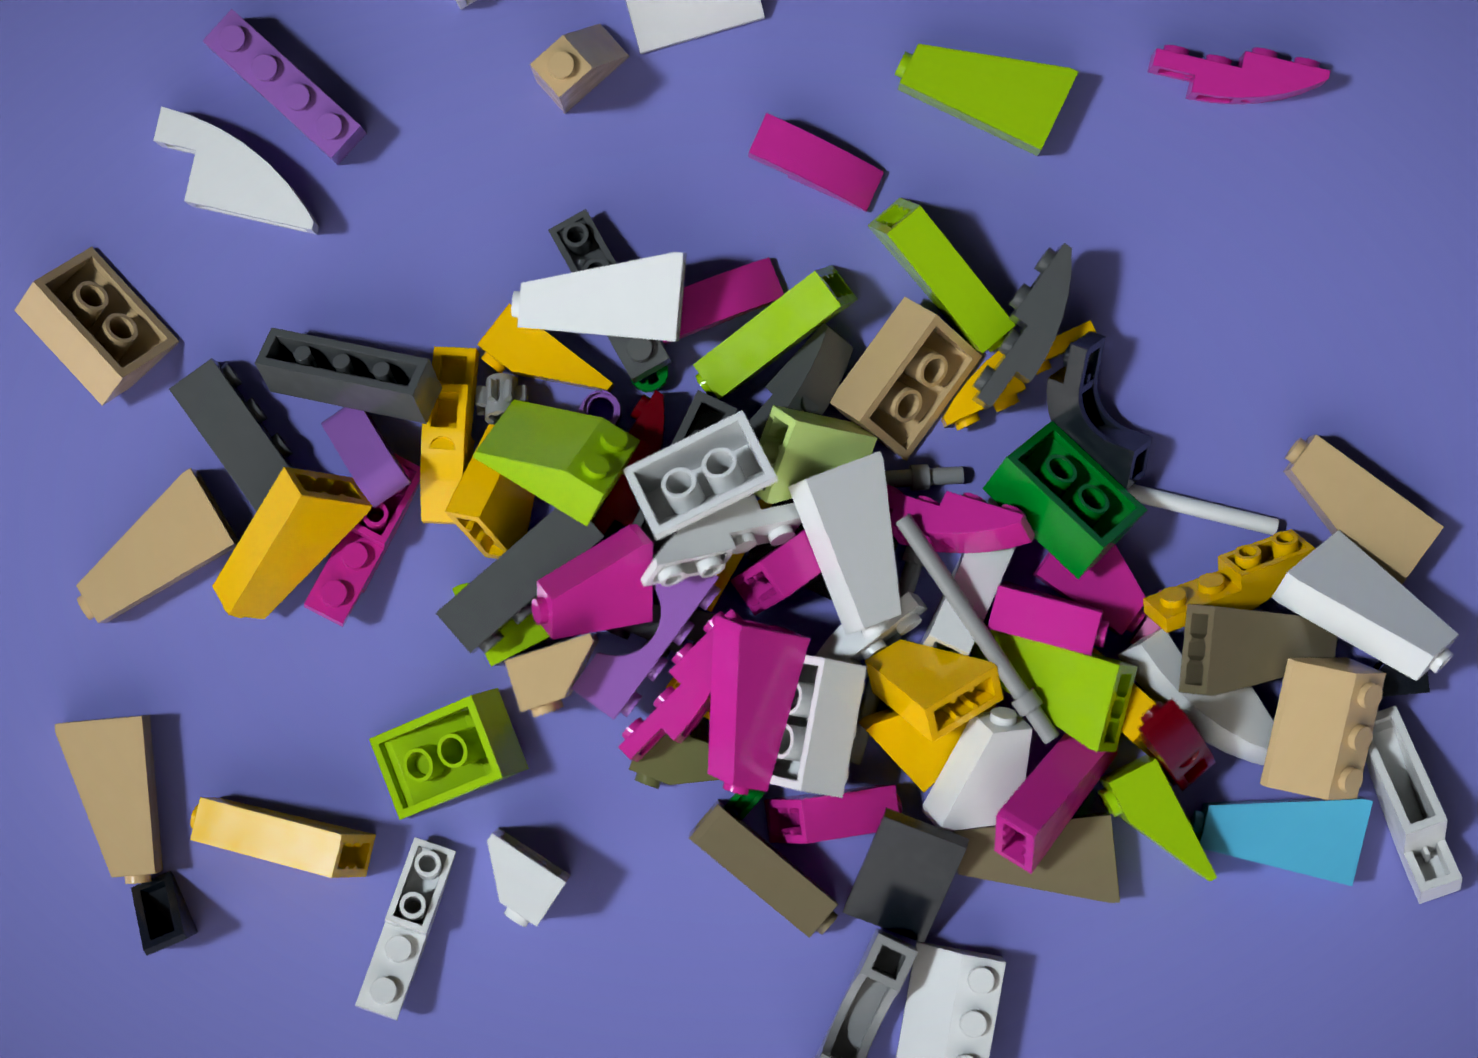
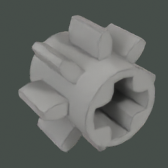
M496 373L490 375L486 379V386H476L475 405L477 406V415H485V421L488 424L495 425L514 399L528 402L527 386H518V379L511 374Z

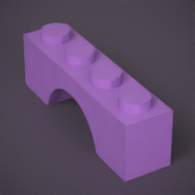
M233 9L202 40L213 53L270 102L337 165L367 134L361 125Z
M699 574L686 577L679 583L671 586H662L661 583L654 584L653 587L660 601L661 618L653 638L643 648L631 654L618 656L598 652L571 689L613 720L617 718L619 713L628 717L643 697L636 690L647 677L654 682L669 660L662 655L672 641L678 646L682 644L695 626L689 621V618L698 606L706 611L721 591L720 588L714 585L720 577L714 575L702 578Z

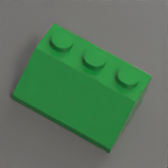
M1050 421L1009 454L982 488L1000 507L1003 504H1008L1023 511L1035 533L1034 538L1077 579L1099 562L1148 510L1053 421Z

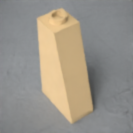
M1317 434L1309 436L1306 441L1300 437L1285 456V459L1290 463L1283 472L1330 533L1333 535L1336 531L1340 530L1400 584L1405 582L1444 528V526Z
M190 468L184 471L76 585L81 596L77 597V602L89 620L95 618L97 623H108L237 546L238 538L198 470Z
M150 715L55 724L57 739L111 878L124 877L125 884L151 882V874L162 871L163 863Z

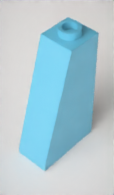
M1357 797V799L1341 800L1308 798L1209 802L1202 804L1201 812L1194 811L1190 825L1199 843L1205 850L1353 886L1373 801Z

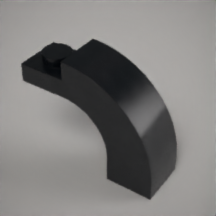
M1089 331L1075 342L1069 344L1063 358L1064 367L1048 377V412L1051 421L1058 425L1127 490L1145 476L1153 437L1122 426L1103 407L1098 394L1097 380L1106 336Z

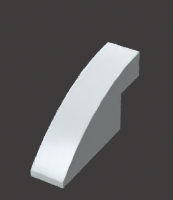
M161 106L154 141L161 147L195 154L184 199L187 204L200 209L315 235L318 234L319 225L296 191L267 161L246 144L222 129L194 116Z
M1163 629L1141 638L1118 654L1122 662L1138 666L1135 680L1155 703L1161 702L1165 705L1173 698L1205 742L1227 754L1251 763L1264 765L1274 721L1252 686L1216 696L1179 692L1182 654L1170 635Z
M1393 706L1378 711L1366 764L1397 852L1419 904L1461 890L1462 876L1445 840L1447 817L1397 707Z

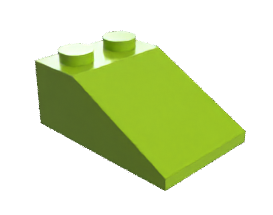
M514 399L475 451L473 458L583 525L588 526L623 474L622 469L627 467L640 440L602 417Z
M498 688L470 695L369 739L399 820L529 769Z
M1144 755L1099 779L1104 788L1097 792L1109 814L1121 818L1200 877L1209 882L1217 878L1156 758Z

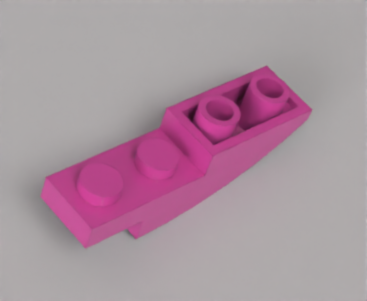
M1164 45V49L1156 48L1151 55L1147 71L1148 73L1189 82L1185 99L1231 105L1258 104L1297 96L1322 86L1330 76V70L1319 68L1320 62L1316 60L1296 57L1294 62L1277 58L1278 53L1273 50L1258 47L1252 48V52L1245 51L1239 58L1236 67L1231 65L1232 60L1227 57L1210 54L1206 55V59L1189 56L1190 50L1184 47Z
M397 454L395 456L411 483L376 508L372 506L365 517L335 546L304 602L305 608L342 627L346 623L362 592H365L420 484V466Z
M887 485L892 534L899 544L910 546L895 524L909 513L936 552H991L1031 543L1035 537V533L1026 519V514L1012 505L1003 504L1002 507L988 504L983 498L973 493L965 492L962 496L946 491L939 504L937 501L926 496H918L917 499L906 496L897 488Z
M730 609L726 614H724L722 611L716 614L726 617L742 619L732 609ZM716 615L706 623L703 628L706 634L695 645L689 642L673 657L672 662L675 665L668 672L680 685L676 689L670 686L664 690L653 703L656 709L645 720L641 717L636 719L622 733V737L625 740L618 748L630 760L639 762L666 734L681 744L709 710L711 701L713 623Z

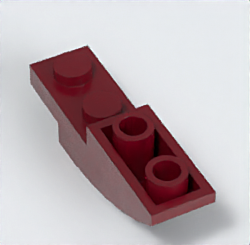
M656 390L651 398L644 394L630 415L636 419V422L630 429L629 434L639 439L640 442L627 467L661 451L663 448L665 404L663 394ZM624 472L605 499L596 517H593L591 520L605 537L616 521L625 527L632 525L641 508Z
M1173 698L1165 705L1157 702L1142 715L1140 720L1143 724L1138 729L1144 745L1156 757L1163 773L1173 786L1176 784L1184 791L1216 763L1205 741Z

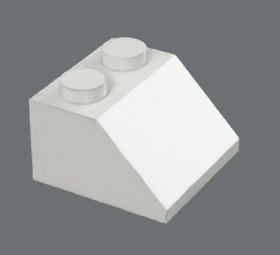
M498 827L490 835L487 843L499 902L507 907L504 914L517 924L526 928L530 922L537 927L571 875Z

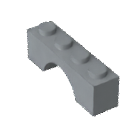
M878 928L875 929L815 1058L867 1057L875 1035L890 1005L900 992L918 954L915 946Z

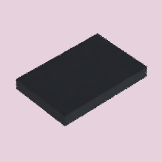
M886 808L842 913L924 943L965 854L969 839Z

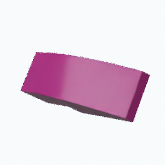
M768 113L765 114L748 152L749 158L785 173L792 180L864 212H867L884 174L880 169L851 153Z
M770 258L749 263L684 287L679 339L703 329H710L769 305L784 295ZM663 341V342H664V344L666 345V344H669V343H671V342H673V341Z

